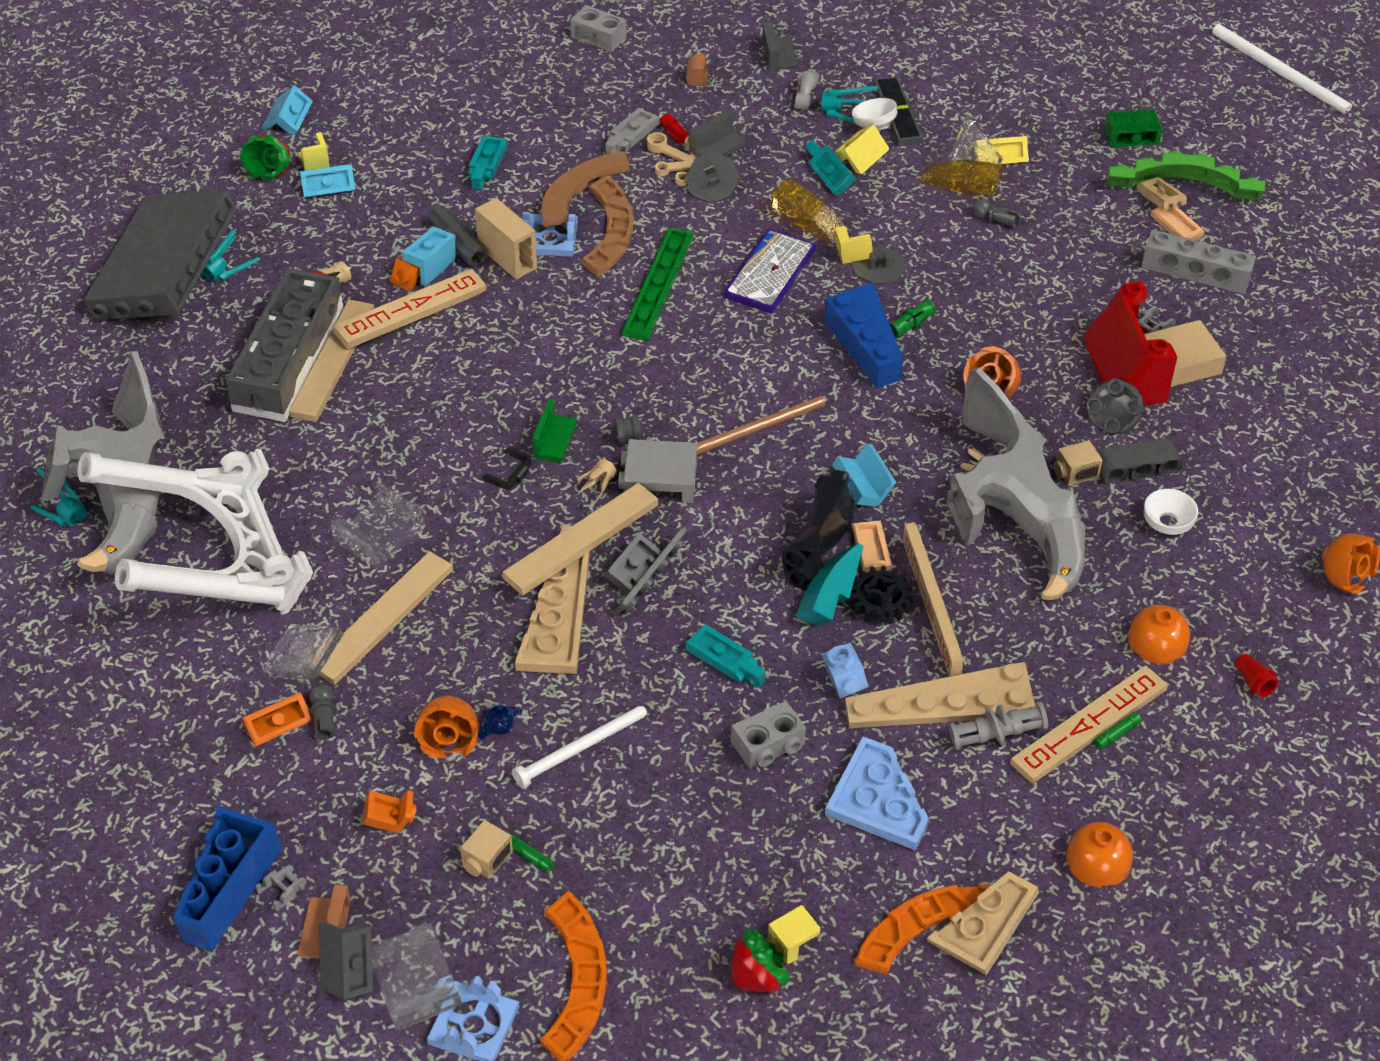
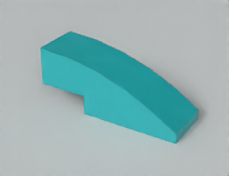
M858 543L840 551L819 570L801 600L796 617L816 626L833 620L837 603L850 598L863 545Z

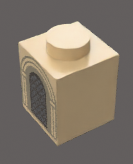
M1090 440L1059 448L1057 459L1054 463V470L1057 477L1063 478L1066 484L1070 486L1099 478L1102 458Z
M484 820L461 846L462 864L465 870L473 876L482 875L490 879L513 852L511 835Z

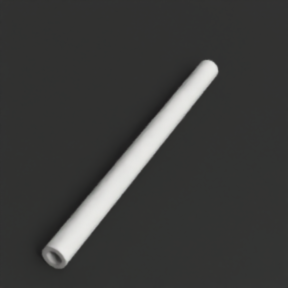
M1220 24L1214 27L1213 35L1343 114L1351 110V103Z

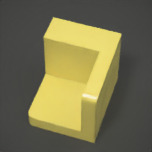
M321 132L316 133L317 145L303 148L301 152H298L304 171L330 167L327 145Z
M845 226L835 228L836 247L842 264L869 259L870 253L873 252L872 240L869 234L849 238Z
M801 905L768 924L767 940L769 943L775 944V951L781 952L784 955L782 960L788 965L798 959L800 945L820 934V927Z

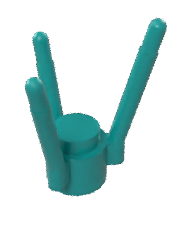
M878 86L841 90L829 89V92H823L821 110L827 112V117H835L856 124L853 118L840 114L837 110L842 111L843 104H860L867 100L844 99V96L839 95L876 91Z
M231 230L212 253L201 274L207 279L211 278L212 282H215L217 279L225 281L229 276L260 261V258L256 257L226 271L227 263L221 256L235 240L233 236L236 234V231Z
M37 467V472L44 479L45 471L42 467ZM65 480L63 487L70 497L62 490L60 491L59 498L61 500L56 505L58 515L36 505H31L30 508L55 521L60 527L66 524L73 527L77 524L76 521H82L86 518L88 509L81 503L69 482Z

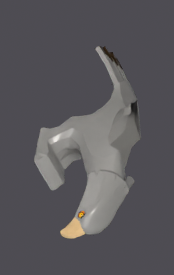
M137 351L130 353L129 363L111 411L128 430L115 431L95 425L81 431H69L63 426L57 425L46 459L41 501H48L55 497L58 498L66 477L70 474H78V463L84 452L99 453L101 457L154 465L158 442L160 439H165L157 405L153 400L148 378ZM98 482L92 483L97 489L103 511L108 520V534L96 550L85 557L79 558L77 566L91 572L105 571L115 574L120 560H134L156 532L158 525L155 515L160 491Z
M980 367L971 370L965 386L964 407L962 411L963 424L971 430L1005 445L1007 449L1004 454L981 457L971 471L963 474H952L950 480L951 490H948L947 507L966 545L972 544L979 537L984 524L986 505L1006 512L1027 534L1038 542L1046 557L1050 579L1045 590L1041 593V598L1045 600L1058 599L1065 592L1068 593L1076 587L1083 572L1086 525L1080 520L1074 492L1059 488L1050 477L1043 456V445L1047 439L1028 423L1019 410L1011 404L999 386Z

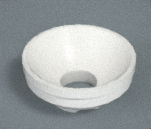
M888 98L870 99L858 104L852 110V117L858 126L866 128L874 124L878 131L887 129L897 115L896 102Z
M1175 489L1154 491L1146 498L1144 504V517L1147 523L1156 531L1168 535L1187 532L1193 527L1198 516L1196 502L1186 493ZM1164 515L1172 516L1176 519L1177 523L1173 526L1164 525L1161 523L1160 517Z

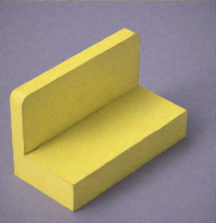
M872 124L857 131L835 151V154L841 161L847 159L857 174H863L889 150V147L875 125Z
M1027 136L985 139L971 143V147L976 148L978 166L1029 162Z

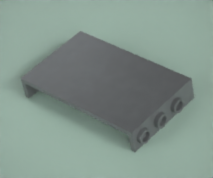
M227 189L145 196L83 300L95 319L110 320L179 314L237 210Z

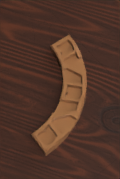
M619 151L590 159L573 167L555 180L543 197L541 206L543 226L548 227L568 223L570 200L586 188L589 181L595 178L600 180L607 175L612 176L630 171L629 161L625 152Z
M609 175L589 185V192L600 201L607 215V228L604 239L588 255L581 259V264L597 277L607 272L623 256L630 244L634 229L632 206L625 197L623 189Z

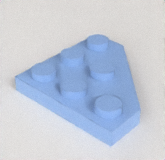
M863 736L825 808V816L915 851L929 821L924 808L921 809L915 797L916 793L906 773L902 772L897 762V755L893 748Z

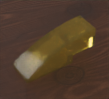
M975 160L940 162L927 166L920 179V183L964 195H969L970 191L994 196L1001 182L1003 165Z
M789 178L772 191V207L792 217V224L831 245L836 244L835 228L845 225L814 194Z

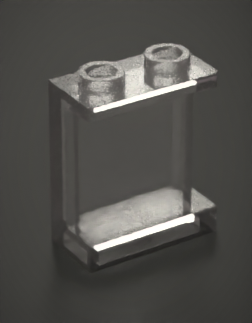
M383 484L377 487V499L351 521L346 522L338 517L331 523L333 541L375 569L379 568L425 529L422 508L416 503L409 502L396 490L389 489Z
M431 923L414 927L408 932L380 941L372 946V965L397 1032L463 1004Z

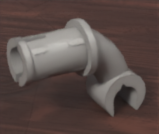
M808 70L799 75L798 84L800 87L796 95L795 108L808 110L811 104V90L816 87L819 80L816 71L813 70L811 72V70Z

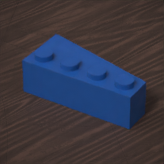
M873 282L825 298L824 321L876 389L900 381L903 357Z
M220 806L217 807L214 815L216 819L214 826L208 830L205 837L206 845L203 853L197 857L194 864L195 873L190 882H187L173 917L184 943L210 952L219 943L255 890V886L259 884L283 849L273 823Z

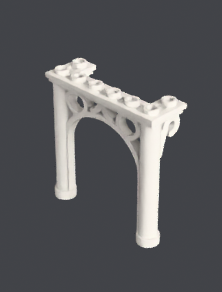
M255 449L248 456L240 451L231 452L221 459L222 467L195 469V471L101 457L99 453L84 452L81 455L78 463V478L81 482H98L167 492L188 498L209 511L223 525L234 546V563L228 568L216 571L122 559L119 561L115 571V585L118 590L133 592L136 589L271 604L275 605L276 610H280L281 615L289 613L305 585L310 581L313 572L305 553L298 551L297 555H292L291 559L283 555L281 546L278 543L264 505L257 492L269 471V466L261 449ZM222 504H228L235 509L236 513L231 512ZM247 563L256 566L259 571L254 572Z

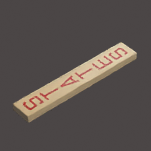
M470 269L333 325V332L343 345L350 349L486 291L487 285L473 269Z
M905 524L903 543L949 677L961 675L964 659L917 524Z
M1145 665L1011 758L1010 764L1031 784H1034L1091 744L1095 738L1165 692L1168 684Z

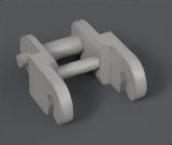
M1153 306L1145 311L1142 318L1138 319L1141 328L1148 333L1174 327L1176 320L1170 318L1166 322L1162 321L1159 324L1151 318L1153 314H1158L1159 308L1157 306ZM1150 322L1152 325H1154V327L1151 328L1147 325V323Z
M291 865L283 867L279 872L273 870L263 878V886L261 884L255 886V891L258 894L271 885H277L285 892L281 895L280 903L278 901L273 903V908L276 911L296 897V892L299 889L303 890L305 888L304 885L307 883L305 878L298 879L292 873L294 868ZM288 878L293 884L286 887L281 881Z

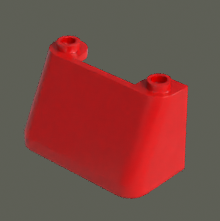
M1143 281L1126 283L1120 287L1087 329L1084 338L1085 344L1102 384L1117 378L1137 388L1142 396L1143 406L1167 403L1178 357L1172 345L1163 339H1146L1137 317L1140 304L1146 301L1147 289Z

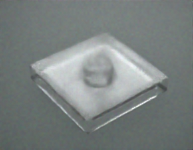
M290 624L261 669L264 674L273 677L315 680L344 634L340 627Z

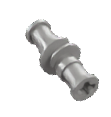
M1037 702L1033 707L1021 710L1014 709L1005 713L1002 705H997L995 714L991 708L985 709L986 718L980 717L957 725L954 722L948 724L952 744L955 751L961 749V746L978 742L980 744L995 738L1001 747L1005 746V736L1023 734L1024 731L1037 728L1042 730L1048 729V718L1043 703Z

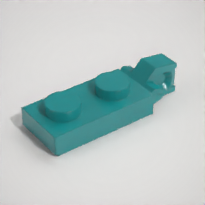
M482 136L469 164L468 174L472 180L471 190L481 191L485 181L492 180V177L495 176L508 148L507 139Z
M813 140L805 146L813 156L809 160V164L835 195H841L857 179L829 146L824 145L821 148Z
M707 624L685 643L688 652L733 680L735 679L738 682L745 680L757 689L765 682L766 671L758 666V662L753 658V653Z

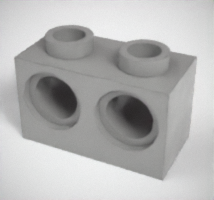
M587 5L570 20L571 38L613 52L627 37L626 19Z
M787 701L731 725V743L749 769L757 766L766 767L776 757L785 753L789 755L794 754L805 745L806 727Z

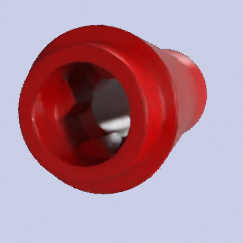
M1243 654L1238 657L1235 667L1240 671L1252 694L1257 693L1260 697H1267L1276 690L1279 681L1273 670L1258 662L1249 654Z

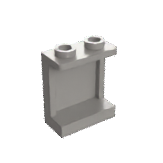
M629 439L627 451L622 450L621 468H625V472H619V489H624L625 492L637 483H640L648 491L682 492V502L693 503L697 467V443Z

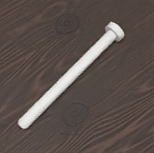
M638 706L525 768L521 765L513 768V778L522 789L531 785L530 779L644 718L647 714L645 707Z

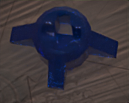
M504 705L485 708L482 712L485 714L486 722L479 731L478 737L482 740L491 733L497 735L508 733L514 726V718L523 711L519 707H507Z

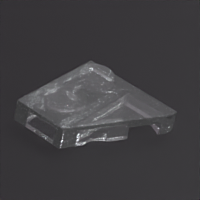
M966 116L947 162L991 182L995 178L1003 158L991 146L988 137L979 130L974 118Z

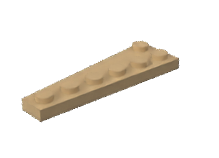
M563 525L560 534L572 526ZM590 551L544 582L543 588L540 589L535 611L532 612L527 634L524 635L516 658V671L577 674Z
M1025 662L845 698L849 728L973 721V719L980 717L986 718V708H991L995 714L997 705H1002L1005 713L1014 709L1021 710L1035 706Z

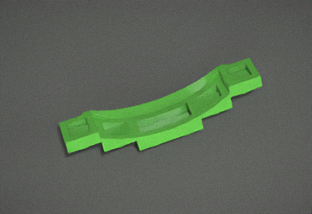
M1180 151L1163 152L1160 161H1156L1153 158L1136 159L1134 168H1129L1126 165L1110 166L1106 185L1132 188L1139 182L1156 177L1186 178L1216 186L1234 198L1261 200L1265 192V181H1258V179L1252 177L1239 179L1240 169H1233V167L1228 165L1214 167L1215 157H1208V155L1203 153L1187 155L1182 154Z

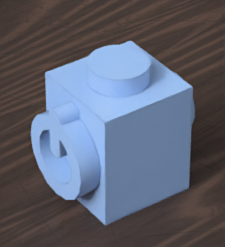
M851 643L836 646L830 651L822 653L827 673L839 698L869 687L863 666Z

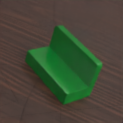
M548 399L533 435L534 459L562 464L577 426V418L555 414L554 399Z

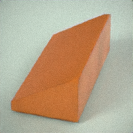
M301 692L241 719V723L255 746L313 721Z

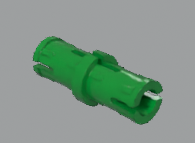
M926 299L913 309L909 308L903 311L901 317L889 323L894 337L897 339L910 329L920 327L921 322L936 313L934 303ZM913 316H918L909 323H906V321L912 318Z

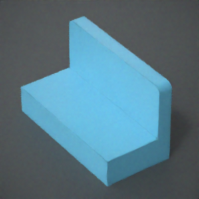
M293 85L276 99L261 129L267 131L273 125L278 124L288 134L294 135L298 132L313 101Z
M351 164L300 171L304 198L356 190Z
M433 226L402 252L403 261L420 268V284L427 286L456 259L455 235Z
M865 444L855 459L838 456L832 464L835 470L849 473V492L858 505L871 507L880 505L896 483L872 444Z

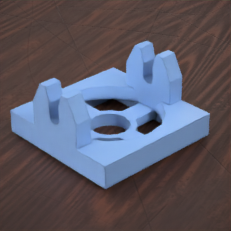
M523 212V220L533 229L543 224L542 214ZM569 214V222L560 224L567 229V234H559L555 230V225L548 226L546 230L540 233H535L536 240L544 243V245L536 243V254L573 256L578 216ZM554 233L557 238L552 241H546L542 238V235ZM558 241H564V242H562V243H560V244L552 245V244L557 243Z
M479 976L474 977L469 985L455 981L427 1038V1042L429 1045L477 1061H495L519 1009V1001L501 996V989L494 981L490 980L488 987H484L483 981ZM479 1000L473 1012H468L465 1015L452 1012L464 1002ZM489 1004L499 1014V1027L489 1024L484 1016ZM472 1016H478L484 1021V1026L479 1032L470 1033L464 1028L465 1020ZM448 1022L460 1026L463 1033L462 1038L459 1037V1032L456 1028L452 1027L448 1030ZM482 1034L492 1036L491 1039L481 1044H477L475 1037H479Z

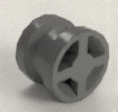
M632 415L629 419L624 420L621 417L614 418V430L618 439V446L625 445L629 439L642 440L640 422L637 415Z

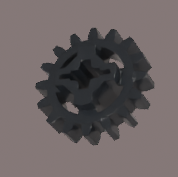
M882 565L880 571H876L873 566H870L869 573L860 570L859 576L855 577L849 598V607H855L854 614L856 616L862 613L865 614L864 621L866 622L874 618L877 625L880 624L881 619H885L888 624H892L893 617L902 620L903 613L910 612L914 598V592H912L913 584L906 583V575L898 577L897 569L895 568L891 572H887L886 566Z

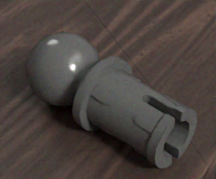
M986 199L976 200L971 207V211L976 218L984 219L989 216V222L991 223L995 221L1016 228L1020 220V212L1001 207L999 203H995L991 207L990 202Z
M320 684L315 686L310 692L309 699L312 704L310 713L314 718V735L316 739L327 740L335 736L333 715L336 709L332 704L334 700L333 690L327 685Z

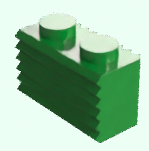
M1154 108L1151 110H1128L1127 112L1123 110L1122 112L1113 111L1111 113L1109 111L1106 114L1104 131L1111 148L1160 144L1163 128Z

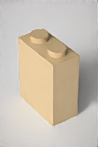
M497 198L475 209L477 240L487 249L488 256L516 280L537 269L535 230Z
M1201 320L1144 334L1147 340L1163 339L1174 348L1178 358L1171 387L1219 375L1223 372L1226 354Z

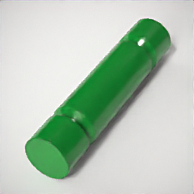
M1137 712L1131 713L1102 735L1095 738L1093 744L1102 750L1108 744H1111L1141 723L1142 718Z
M507 832L511 835L514 852L534 865L539 866L540 869L547 873L555 865L553 860L545 857V855L519 838L516 839V836Z

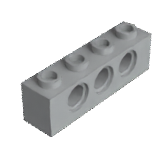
M1152 230L1145 247L1141 268L1246 294L1256 256Z

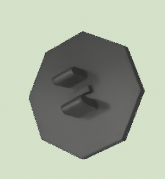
M712 152L694 159L685 179L692 197L712 204L731 198L740 180V176L733 159Z
M883 246L873 247V252L870 253L869 259L851 262L855 276L870 283L873 282L874 285L896 282L907 270L902 255Z

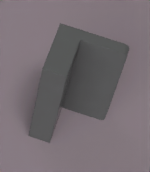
M772 22L762 23V43L769 70L796 68L797 61L791 38L776 37Z
M726 110L689 131V151L698 158L712 152L727 156L745 146L746 140L733 131L734 115Z
M327 922L319 924L322 988L343 1000L372 992L371 925L361 922L340 929Z

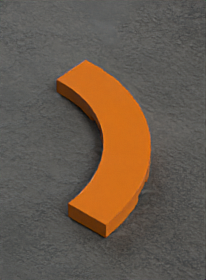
M978 884V887L947 886L920 894L902 903L888 913V917L869 933L858 952L854 965L887 975L897 955L914 937L937 924L951 920L959 911H965L991 885Z
M567 891L544 911L545 916L554 924L565 941L572 964V982L568 1002L556 1022L540 1038V1044L559 1061H569L588 1039L602 1010L607 982L606 956L603 942L588 911L570 891Z

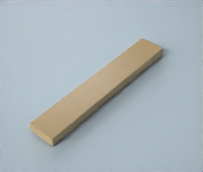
M348 300L336 324L375 309L374 304ZM333 330L289 410L290 417L317 422L356 347L347 349L334 334Z
M637 483L504 570L503 579L523 596L657 507L658 498L640 483Z
M429 551L310 665L311 671L335 685L453 571V564Z

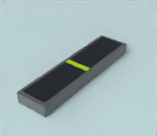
M898 76L874 79V86H878V90H876L878 97L892 99L896 102L897 115L890 123V127L898 146L922 143L923 136Z

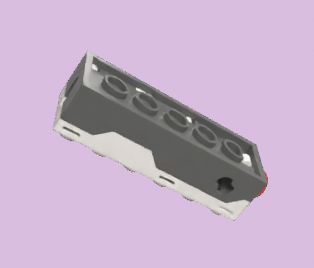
M287 268L226 379L232 412L286 422L291 406L333 330V325L336 324L343 311L339 277L329 276L321 271L307 272Z

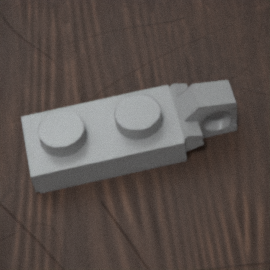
M640 108L635 110L610 131V137L605 143V155L631 149L660 124V117Z

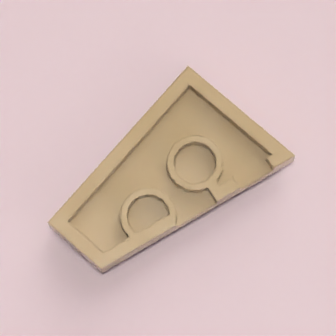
M1007 872L981 893L976 902L965 911H959L951 918L950 923L939 932H933L927 937V940L961 962L987 975L1037 897L1039 889L1015 874Z

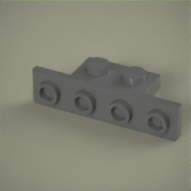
M685 526L678 530L662 551L639 532L603 576L626 594L611 613L612 616L617 617L622 611L628 614L639 600L635 597L638 591L644 593L654 582V579L651 577L653 572L656 571L659 574L670 561L666 557L669 552L675 554L685 543V540L681 538L688 530Z

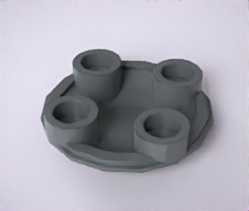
M1117 378L1097 387L1086 403L1088 417L1091 422L1113 435L1124 434L1133 429L1140 421L1144 409L1143 399L1137 388Z

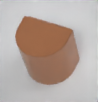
M695 54L688 60L686 81L690 86H707L708 69L706 55Z

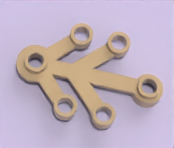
M654 132L648 135L647 148L649 151L663 153L680 161L658 162L655 164V173L659 176H666L670 172L681 171L676 173L675 183L679 186L688 185L686 179L681 180L680 178L686 177L687 172L684 171L689 170L694 159L698 157L690 151V155L667 145V136L663 133ZM689 136L685 138V147L689 149Z

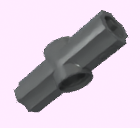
M438 205L432 208L430 214L427 215L428 223L432 227H437L455 235V252L468 265L475 267L482 264L488 257L487 249L475 238L470 224L466 220L460 222L446 207Z

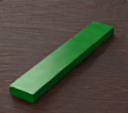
M668 228L622 330V336L649 341L693 240L694 232Z

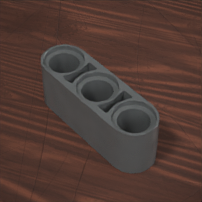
M1170 439L1113 446L1098 452L1102 458L1100 473L1107 485L1113 481H1120L1121 483L1137 480L1138 477L1147 476V478L1164 476L1163 473L1169 472L1177 474L1183 468V461L1173 441Z

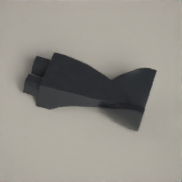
M834 469L829 477L819 476L814 485L815 513L813 523L783 550L782 564L784 574L789 583L794 587L807 590L816 574L824 566L821 555L828 552L842 539L854 519L852 511L853 496L849 492L848 483L850 478L849 473L846 471Z

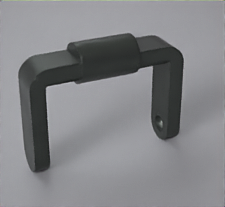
M507 447L504 450L505 454H510V456L524 462L515 470L508 482L487 473L483 475L482 480L502 489L511 490L517 482L521 483L529 473L532 460L530 455Z

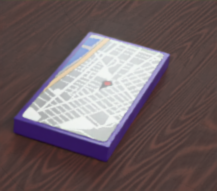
M768 228L725 289L724 298L773 314L815 252L816 244Z

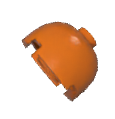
M996 346L984 347L975 356H971L967 360L963 377L965 386L971 370L980 367L999 386L1008 399L1018 390L1021 382V369L1018 361L1008 351Z
M1347 533L1333 540L1324 549L1322 554L1326 578L1342 591L1359 594L1366 586L1358 585L1368 575L1374 577L1378 569L1380 547L1373 543L1376 539L1364 534ZM1352 575L1360 577L1359 583L1350 585Z
M1152 605L1141 610L1133 618L1128 632V642L1131 649H1134L1143 660L1155 664H1170L1186 654L1191 633L1187 620L1179 611L1166 605Z
M441 696L426 703L417 716L414 736L415 739L417 737L418 742L421 744L420 749L432 758H448L444 753H464L463 757H465L476 746L479 722L476 712L466 701L459 697ZM460 736L461 742L458 748L448 752L439 748L442 745L454 744Z
M1107 822L1086 824L1073 834L1068 844L1066 859L1069 869L1078 880L1092 887L1118 885L1127 878L1132 867V844L1126 834L1115 825Z

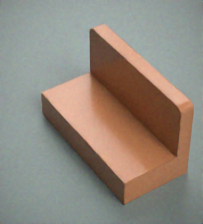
M334 885L331 899L312 897L310 899L297 951L299 957L320 959L319 924L327 922L340 929L345 927L351 903L348 886Z

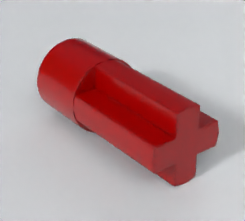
M667 113L661 117V126L677 144L684 143L685 138L689 134L673 115Z

